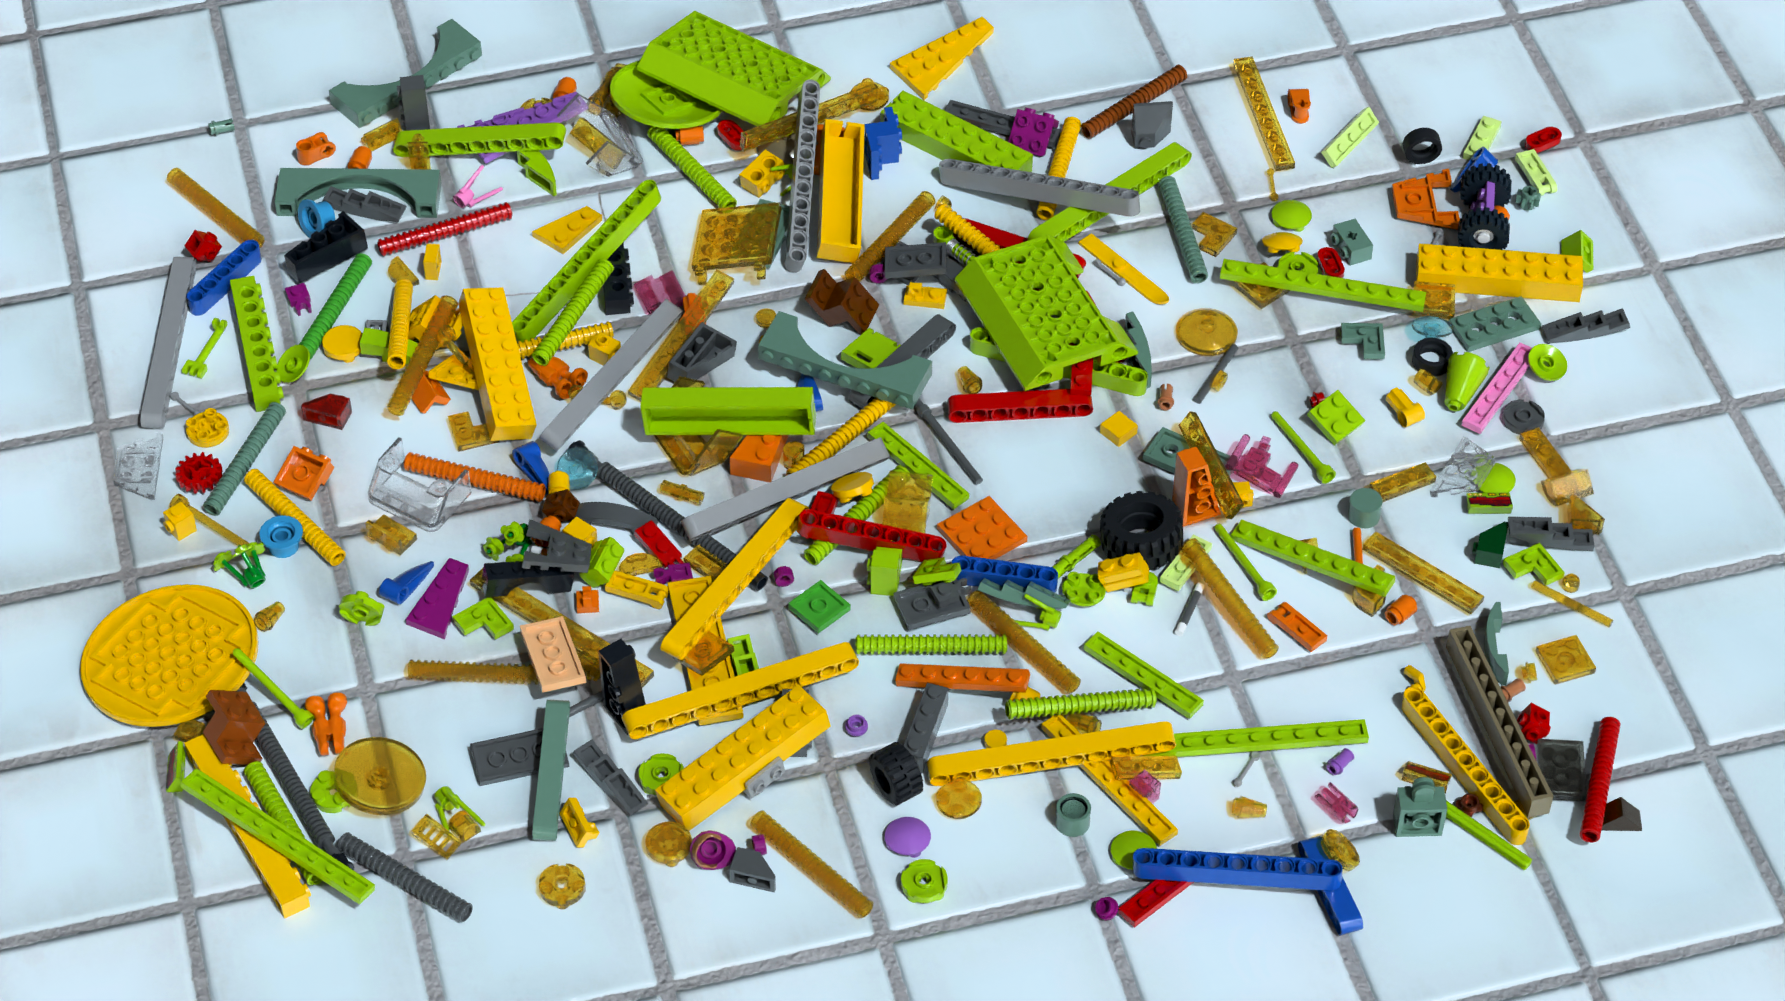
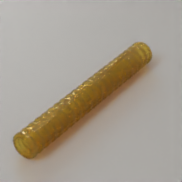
M173 168L168 173L167 181L234 234L240 241L255 240L260 248L263 246L265 238L262 234L201 187L200 184L185 174L180 168Z
M922 191L906 210L845 271V278L856 277L859 282L862 281L870 272L869 269L885 257V247L895 246L921 217L934 206V196L930 192Z
M447 295L441 297L400 382L392 394V398H390L387 404V409L390 413L397 416L404 415L407 405H409L415 389H417L420 379H422L425 369H427L443 337V333H445L448 323H450L453 313H455L458 307V302L453 297Z
M1196 538L1186 541L1181 551L1185 553L1186 558H1189V562L1193 563V567L1204 578L1205 583H1208V587L1219 598L1220 603H1223V607L1227 608V612L1238 623L1239 628H1242V632L1246 634L1254 648L1257 649L1263 659L1274 656L1279 646L1275 644L1274 639H1271L1270 634H1267V630L1263 628V625L1260 624L1251 609L1248 608V605L1236 593L1232 584L1221 573V570L1214 563L1213 559L1210 558V555L1206 553V550Z
M979 590L970 594L967 600L970 607L978 615H981L987 623H990L996 631H999L1001 635L1005 634L1007 640L1015 648H1018L1024 656L1032 660V663L1036 664L1057 685H1060L1061 689L1065 690L1067 694L1073 693L1078 689L1081 679L1071 672L1065 664H1062L1060 660H1057L1056 656H1053L1047 648L1038 643L1032 635L1024 631L1023 627L1006 614L1004 610H1001L995 602H992L986 594Z
M411 659L408 663L409 679L416 677L417 680L420 678L427 680V678H430V680L437 678L440 681L441 678H444V681H448V679H451V681H455V679L462 681V679H465V682L472 680V682H476V680L483 682L485 680L486 683H489L491 680L493 683L497 681L500 683L506 681L509 684L511 681L514 684L518 682L521 684L525 682L531 684L534 682L535 685H538L539 683L532 664L525 666V664L521 666L514 664L512 666L511 663H508L506 666L504 663L500 665L497 663L493 665L487 663L484 665L483 662H480V664L476 662L472 664L466 662L463 664L462 661H459V663H456V661H452V663L445 661V663H442L441 660L438 663L435 660H431V662H428V660H424V662L417 660V662H414V659Z
M764 810L757 812L750 822L752 828L758 833L763 834L767 841H770L772 845H775L792 862H795L798 867H801L803 871H806L808 875L816 879L817 883L826 888L828 892H831L843 905H847V908L852 910L854 914H857L859 918H863L871 912L873 901L868 900L867 896L858 891L856 887H853L842 875L837 874L836 870H832L830 865H827L825 861H822L820 857L812 853L811 849L802 844L800 840H797L795 836H792L789 831L777 823L775 819H772L770 815H767Z

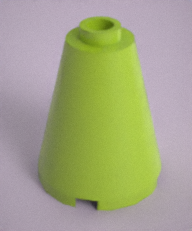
M1454 352L1448 359L1444 402L1448 409L1452 411L1463 410L1488 375L1489 366L1486 367V361L1476 354L1464 352L1463 355H1457L1458 352Z

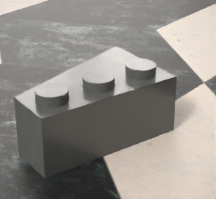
M701 322L669 362L667 378L686 387L733 358L737 341Z

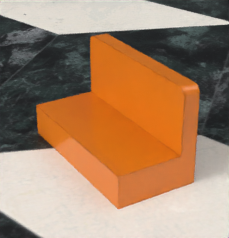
M417 368L404 385V388L420 412L425 414L434 402L447 405L451 399L439 381L428 378L429 371Z

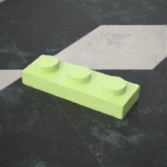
M1483 116L1463 153V159L1470 160L1481 147H1485L1489 151L1501 128L1502 121Z
M1193 534L1160 576V582L1179 591L1210 552L1212 543Z

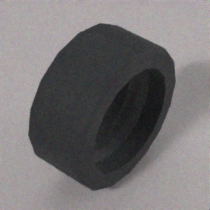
M1422 127L1409 132L1404 137L1402 143L1406 158L1414 164L1430 163L1442 151L1439 134L1431 128ZM1432 142V144L1426 149H1412L1415 145L1419 143Z
M1433 337L1424 338L1414 346L1412 363L1414 368L1425 376H1441L1447 373L1448 359L1453 351L1451 346L1444 340ZM1434 352L1441 355L1444 360L1430 362L1425 360L1421 354Z

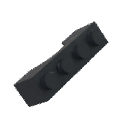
M522 561L484 563L481 583L485 597L507 596L514 588L527 583L541 584L548 589L549 593L571 592L575 574L574 572L561 571L560 567L550 566L548 570H540V566L531 565L530 569L522 568Z

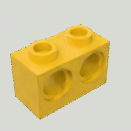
M765 149L739 174L741 187L760 198L770 190L777 180L784 176L785 170H770L771 167L784 165L783 160Z

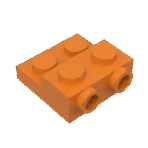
M293 446L273 483L280 488L312 501L319 486L326 484L334 466L331 464V459L325 455L320 454L316 456L312 450L302 446L300 449Z

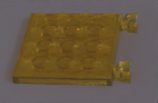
M780 202L702 210L691 264L693 271H695V276H698V285L707 284V270L754 266V271H757V280L766 279L765 266L772 264L782 209Z

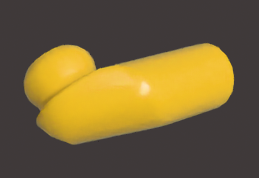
M1411 665L1406 666L1404 674L1413 680L1414 684L1411 686L1418 687L1425 692L1426 686L1423 673Z

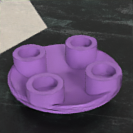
M914 817L898 818L892 821L885 831V841L888 850L901 855H909L912 858L920 856L931 840L929 827L922 820Z

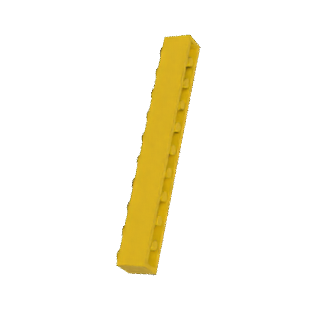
M204 734L184 743L187 757L194 769H199L260 809L256 802L252 803L250 800L251 794L247 786L242 787L240 783L242 780L238 771L232 770V764L221 763ZM223 816L284 919L310 907L308 899L311 896L310 890L306 883L301 884V877L297 868H292L289 864L291 860Z

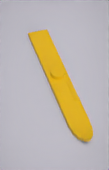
M1092 233L1078 242L1081 247L1096 259H1099L1101 263L1116 275L1124 278L1126 283L1147 300L1156 304H1166L1169 302L1168 295Z

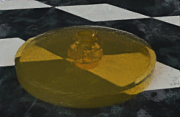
M369 737L357 740L341 751L335 762L333 779L340 796L352 807L369 814L392 815L403 812L417 803L424 791L426 770L420 757L407 745L389 738Z

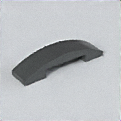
M609 502L579 503L576 513L578 518L590 525L592 522L630 528L633 535L636 529L650 520L656 525L658 524V519L646 512Z

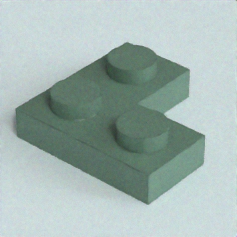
M1341 323L1342 343L1362 344L1364 359H1385L1383 323Z

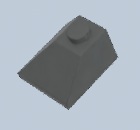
M1172 101L1133 104L1131 134L1135 149L1155 147L1171 132Z

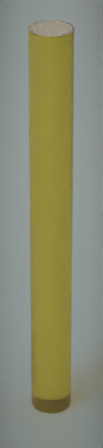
M1536 580L1531 586L1532 589L1607 627H1610L1613 623V619Z

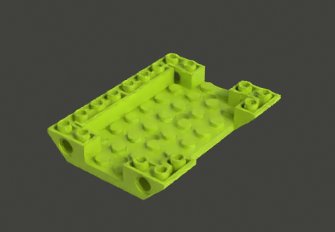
M693 11L653 39L648 44L637 65L638 71L763 130H766L787 114L788 100L801 91L806 80H815L819 83L820 88L831 80V77L822 69L697 11Z
M1050 235L974 257L955 277V282L1024 391L1063 379V367L1095 357L1101 367L1138 355V350L1122 326L1102 316L1076 277L1077 274L1083 273V268L1067 244ZM1069 343H1074V344H1077V345H1076V346H1071V345H1069Z

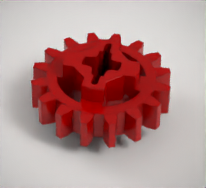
M202 452L200 456H197L196 453H193L191 458L185 456V462L179 461V467L175 468L176 480L179 482L180 488L185 487L186 492L193 489L194 494H196L198 490L205 493L206 488L213 490V484H217L222 477V465L219 463L218 458L213 459L212 454L205 456L204 452Z

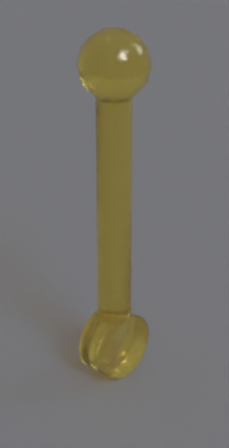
M1269 168L1267 175L1270 178L1272 192L1270 199L1275 202L1278 200V194L1275 192L1274 169Z

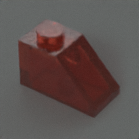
M331 393L301 405L304 421L343 430L352 414L350 398Z

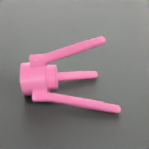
M483 165L475 171L467 183L453 196L454 202L459 207L465 208L468 205L471 208L476 203L503 190L502 187H499L473 200L474 193L469 188L484 168Z

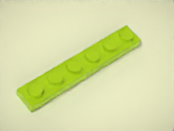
M882 422L867 432V438L871 441L881 437L891 458L905 467L911 475L953 510L969 499V492L886 423Z
M1100 632L1095 633L1084 644L1086 652L1141 688H1146L1147 690L1148 688H1153L1156 698L1190 719L1203 706V699Z

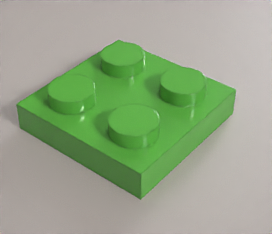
M820 580L789 602L788 608L819 634L849 612L851 604Z

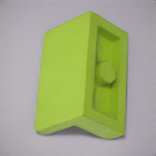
M1579 230L1561 240L1562 255L1583 256V270L1586 273L1594 270L1593 240L1582 230Z

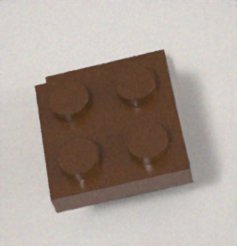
M825 269L818 271L805 297L808 304L829 327L848 321L859 335L868 329L879 307V303L856 277L837 283Z

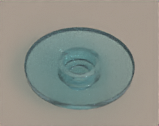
M1424 316L1416 318L1412 322L1413 330L1424 335L1426 338L1446 337L1453 332V325L1447 320L1438 317Z
M581 447L571 448L564 452L557 464V471H562L569 475L570 489L580 490L589 486L594 481L598 470L595 456L589 450ZM580 466H582V467H583L582 472H581V473H578V471H577L578 468H579Z

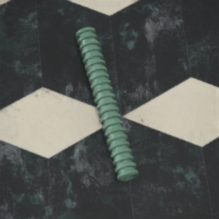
M1163 177L1158 185L1190 279L1194 283H1202L1208 278V272L1178 185L1174 177Z
M277 402L269 404L247 437V440H245L241 449H239L225 473L217 482L216 487L213 488L207 497L203 508L209 514L214 516L220 515L221 510L224 509V506L243 480L246 472L249 471L268 439L276 430L286 414V409Z

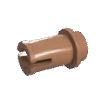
M1165 384L1160 386L1158 405L1163 410H1169L1174 405V399L1172 398L1173 386L1171 384H1167L1166 390Z
M1519 678L1506 686H1500L1507 702H1510L1514 696L1526 689L1524 682Z

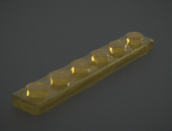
M1190 411L1178 426L1189 448L1197 447L1208 464L1212 479L1211 483L1214 487V494L1225 518L1233 519L1244 506V503L1197 413Z
M1376 531L1363 544L1362 550L1469 614H1472L1484 600L1482 594Z

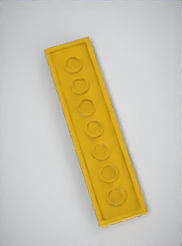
M711 576L668 583L676 623L712 584ZM721 617L684 658L691 690L735 677ZM740 706L699 719V726L744 718L743 709Z

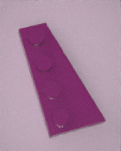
M449 558L406 618V625L445 639L447 628L452 621L454 608L458 604L459 594L463 590L469 572V565Z

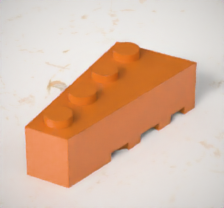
M747 435L730 457V475L772 482L789 435Z
M1197 447L1184 449L1176 453L1172 501L1181 511L1183 527L1221 515L1218 501L1214 494L1215 490L1211 483L1212 479L1208 464Z

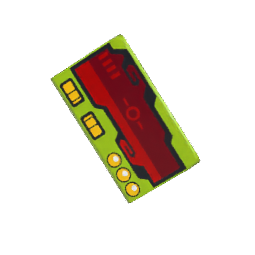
M1510 493L1466 494L1468 514H1511L1513 504Z
M182 741L177 742L168 756L166 792H183L184 790L181 788V781L185 776L186 753Z

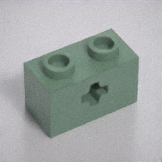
M1356 218L1333 225L1331 241L1333 245L1337 246L1341 257L1347 261L1349 266L1372 259L1373 244Z

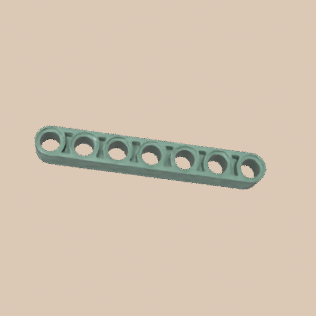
M546 701L533 820V840L556 841L570 701Z

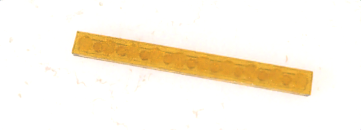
M482 568L470 579V585L484 594L481 583ZM518 587L511 590L507 596L491 597L530 623L563 616L576 651L600 665L598 650L610 645L607 641ZM635 659L643 688L654 677V670Z

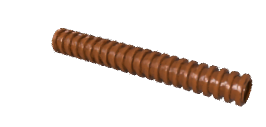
M1179 64L1172 67L1148 84H1145L1135 92L1095 115V117L1082 123L1081 131L1083 135L1088 139H1092L1103 130L1132 114L1133 104L1149 103L1186 80L1187 72L1185 68Z

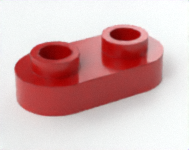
M723 120L718 123V135L733 150H743L748 146V135L734 121Z
M1556 127L1541 129L1527 136L1525 147L1527 150L1534 149L1536 153L1547 150L1561 142L1562 132Z
M1330 247L1321 248L1318 251L1317 262L1323 275L1343 278L1345 267L1337 251Z

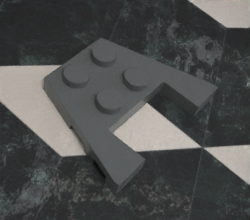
M529 519L526 536L548 541L547 556L525 551L522 568L530 569L531 565L540 566V570H548L550 566L560 567L561 571L588 573L592 544Z

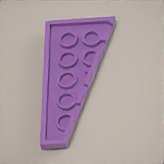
M577 92L556 97L552 102L543 105L539 102L534 104L535 107L524 110V107L494 115L488 121L482 122V120L474 121V125L467 127L561 123L586 109L587 104ZM464 125L457 126V128L465 127ZM507 152L477 154L487 164Z

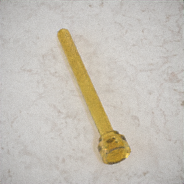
M177 494L172 498L170 508L182 502L193 513L196 520L237 546L249 544L243 538L192 507L188 499L183 495Z

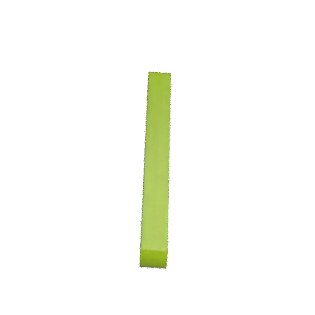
M1173 142L1105 185L1136 190L1140 195L1159 183L1163 177L1170 176L1185 167L1191 160L1192 153L1177 142ZM1068 207L1034 228L1028 236V241L1050 235L1065 242L1109 213Z
M645 180L640 183L512 321L517 343L518 341L523 343L524 340L530 341L531 338H535L573 297L592 268H594V265L597 264V261L599 259L607 260L660 203L661 195L654 180Z

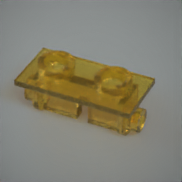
M398 118L363 134L361 138L364 145L367 144L372 152L394 141L397 133L402 131Z
M415 134L412 142H407L411 169H431L428 142H424V137L421 134Z

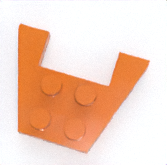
M1443 169L1441 173L1435 175L1434 173L1426 174L1425 178L1418 180L1412 178L1392 184L1397 218L1458 230L1460 220L1458 211L1437 212L1432 190L1433 187H1451L1452 180L1449 169Z

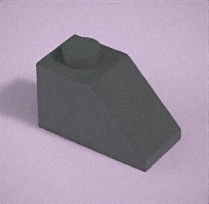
M737 847L729 869L730 883L775 893L776 876L761 853L750 848Z

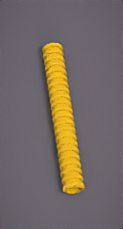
M1067 117L1064 120L1048 172L1049 176L1066 177L1081 128V122L1076 117ZM1039 201L1036 211L1037 216L1043 220H1049L1054 217L1057 204Z
M947 204L940 205L935 211V219H939L940 223H944L943 225L948 227L950 231L953 230L954 234H958L959 238H962L969 246L972 245V248L977 249L976 251L981 253V255L1000 250V247L995 245V242L990 241V238L986 237L985 234H981V231L976 230L975 226H971V223L967 222L965 218L962 219V216L957 215V212L953 211Z
M400 279L395 283L387 364L392 369H401L406 364L413 284L407 279Z
M607 321L606 324L600 323L599 326L594 324L593 327L589 325L587 328L581 327V330H578V328L574 331L571 330L559 347V350L562 351L563 348L569 349L570 346L575 348V345L579 347L582 344L588 345V342L600 332L613 338L612 325ZM537 337L536 340L531 338L530 341L524 340L523 343L518 341L520 358L525 359L526 356L531 358L532 353L543 338Z
M879 398L873 399L872 402H869L867 406L802 457L800 461H797L791 468L787 469L786 475L833 457V455H836L842 448L846 447L847 444L858 437L860 433H863L864 430L868 429L869 426L881 418L882 415H885L887 411H890L896 404L880 400Z
M252 469L245 475L244 483L279 516H291L301 523L303 529L302 538L317 550L329 564L337 566L344 560L346 556L345 551L258 469Z

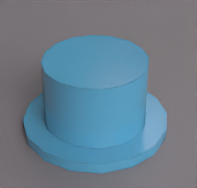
M311 199L302 200L298 207L300 226L303 232L310 238L311 234L315 231L320 232L326 228L325 224L330 220L335 221L334 210L326 201L315 203Z
M281 515L267 520L261 526L259 535L261 542L265 547L269 548L273 556L287 558L298 551L299 542L303 536V529L297 519Z

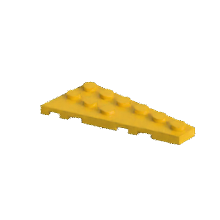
M980 17L890 62V69L925 100L932 90L935 91L938 88V84L943 79H947L963 63V59L966 56H970L978 45H982L994 33V27L986 19Z

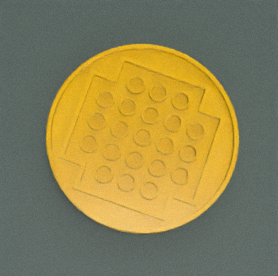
M188 584L154 589L121 604L98 624L90 635L82 653L81 679L86 693L94 705L104 714L117 721L145 727L168 726L186 722L213 710L206 697L210 690L237 691L251 672L233 655V650L235 648L241 649L255 663L259 647L257 629L246 607L235 597L219 589Z

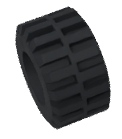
M894 742L870 755L869 765L872 777L882 795L890 803L897 806L923 791V779L920 769L912 754L901 743Z

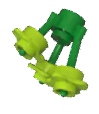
M515 521L511 525H503L500 531L504 534L505 538L501 541L498 538H486L487 542L483 545L485 553L497 561L499 560V555L504 552L503 544L506 543L509 546L513 544L523 545L520 554L507 556L505 560L506 562L523 561L524 552L532 544L531 537L526 536L528 525L525 523L519 525Z

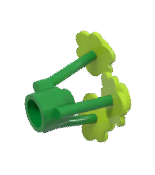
M251 542L247 545H238V548L234 550L236 554L232 555V552L228 550L226 553L221 552L215 557L213 570L218 571L220 568H228L241 580L244 587L249 585L251 589L256 588L266 580V575L257 554L265 551L263 543ZM242 555L248 566L244 570V577L228 563L231 559ZM248 557H253L255 565H252Z

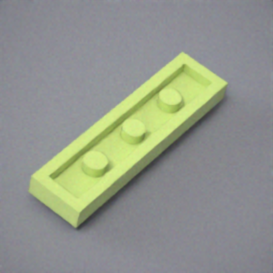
M1370 107L1364 108L1321 151L1331 168L1338 166L1379 124Z

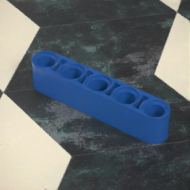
M244 241L187 293L191 314L195 316L205 314L231 290L230 280L246 277L261 263L262 258L257 241Z
M957 556L952 560V563H960L961 572L957 576V580L966 578L968 586L979 587L981 581L986 578L1000 586H1004L1005 582L1010 580L1027 589V586L1032 581L1050 591H1057L1058 572L1053 567L970 556Z
M1322 836L1298 841V850L1301 858L1334 860ZM1343 877L1339 889L1333 891L1317 890L1338 935L1363 929L1361 914Z

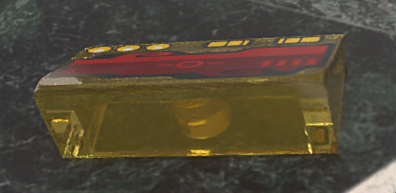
M1408 761L1403 771L1402 780L1413 784L1417 778L1428 777L1433 780L1435 787L1444 786L1446 794L1452 774Z

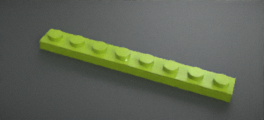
M1242 519L1231 533L1232 539L1236 542L1384 597L1395 583L1394 575Z

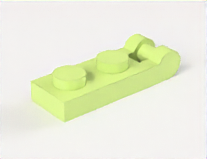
M1534 149L1516 153L1515 160L1531 185L1537 189V193H1541V196H1543L1546 192L1550 194L1557 192L1556 182Z

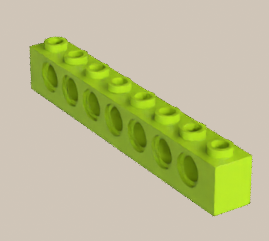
M254 276L232 279L230 284L256 412L265 411L271 402L281 404L280 399L284 398L282 386L277 387V384H280L281 381L279 371L274 372V369L278 367L276 357H271V354H274L272 341L268 342V339H271L270 328L265 327L268 324L266 312L262 313V310H265L263 297L259 298L262 295L260 283L256 284Z

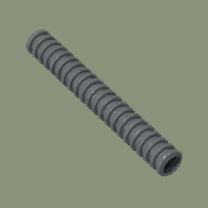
M349 832L343 834L338 840L337 848L340 852H343L350 858H354V860L362 865H366L367 868H371V870L379 875H383L384 878H388L396 885H400L401 888H406L408 892L417 895L420 899L423 898L425 902H429L430 905H434L449 916L452 915L459 922H464L470 917L473 905L467 903V901L459 896H455L454 893H449L447 889H443L442 886H438V884L430 879H426L423 875L420 876L418 872L409 869L406 865L403 866L402 863L397 862V860L392 859L388 855L386 856L385 853L380 852V850L375 849L371 845L369 846L368 843L363 842L356 836H352Z

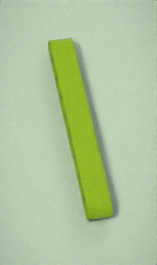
M553 122L400 131L397 133L393 152L399 157L560 149L564 143L566 127L561 123Z
M978 327L972 329L970 332V351L973 354L1006 362L985 328ZM1095 357L1093 358L1092 385L1132 396H1142L1146 393L1148 375L1145 370L1116 362L1100 367ZM1072 365L1063 367V378L1071 379Z

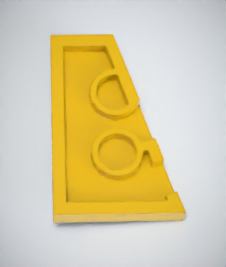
M585 206L532 231V236L564 254L602 221V214Z
M451 355L429 371L428 378L478 390L473 364L455 355Z

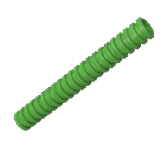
M358 253L344 276H342L333 293H331L327 302L322 307L319 315H317L313 324L299 343V345H303L309 350L310 360L321 345L323 336L332 328L336 319H338L350 300V297H352L371 267L372 260L368 255Z

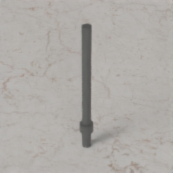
M918 399L915 407L919 416L928 422L976 484H980L983 481L982 477L931 414L932 411L928 405L923 404Z

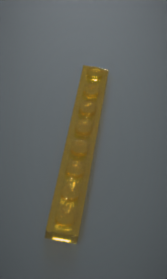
M1253 56L1234 59V68L1275 171L1294 169V158Z
M873 83L819 103L817 124L823 123L825 119L839 117L877 102L878 86ZM797 112L741 132L740 148L745 152L795 133Z
M719 270L714 272L630 387L628 395L641 401L643 388H658L667 376L671 359L700 323L703 322L705 324L734 284V278Z

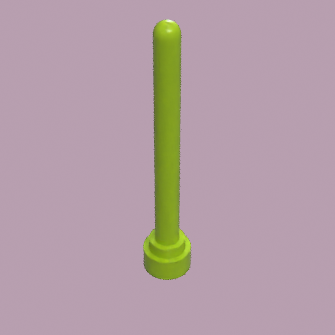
M1277 411L1272 412V419L1316 468L1319 480L1323 484L1331 482L1336 476L1333 468L1330 465L1323 464Z
M1216 524L1215 531L1257 584L1259 596L1264 601L1272 599L1277 594L1275 586L1261 577L1222 524Z
M235 648L233 650V655L294 715L295 723L301 729L311 724L315 716L309 710L300 709L241 649Z

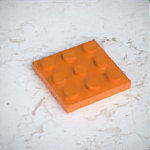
M990 496L937 524V530L961 556L995 560L1026 543L1028 538Z

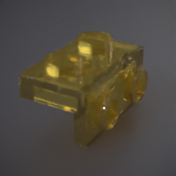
M384 514L375 523L370 520L365 523L367 536L372 541L379 542L387 550L394 551L399 555L405 552L417 540L415 532Z

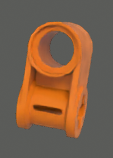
M1288 89L1287 99L1292 120L1300 124L1306 123L1309 120L1308 109L1311 106L1309 89Z
M324 132L316 133L296 143L298 162L301 165H311L321 159L328 158L334 154L336 146L334 143L329 142Z

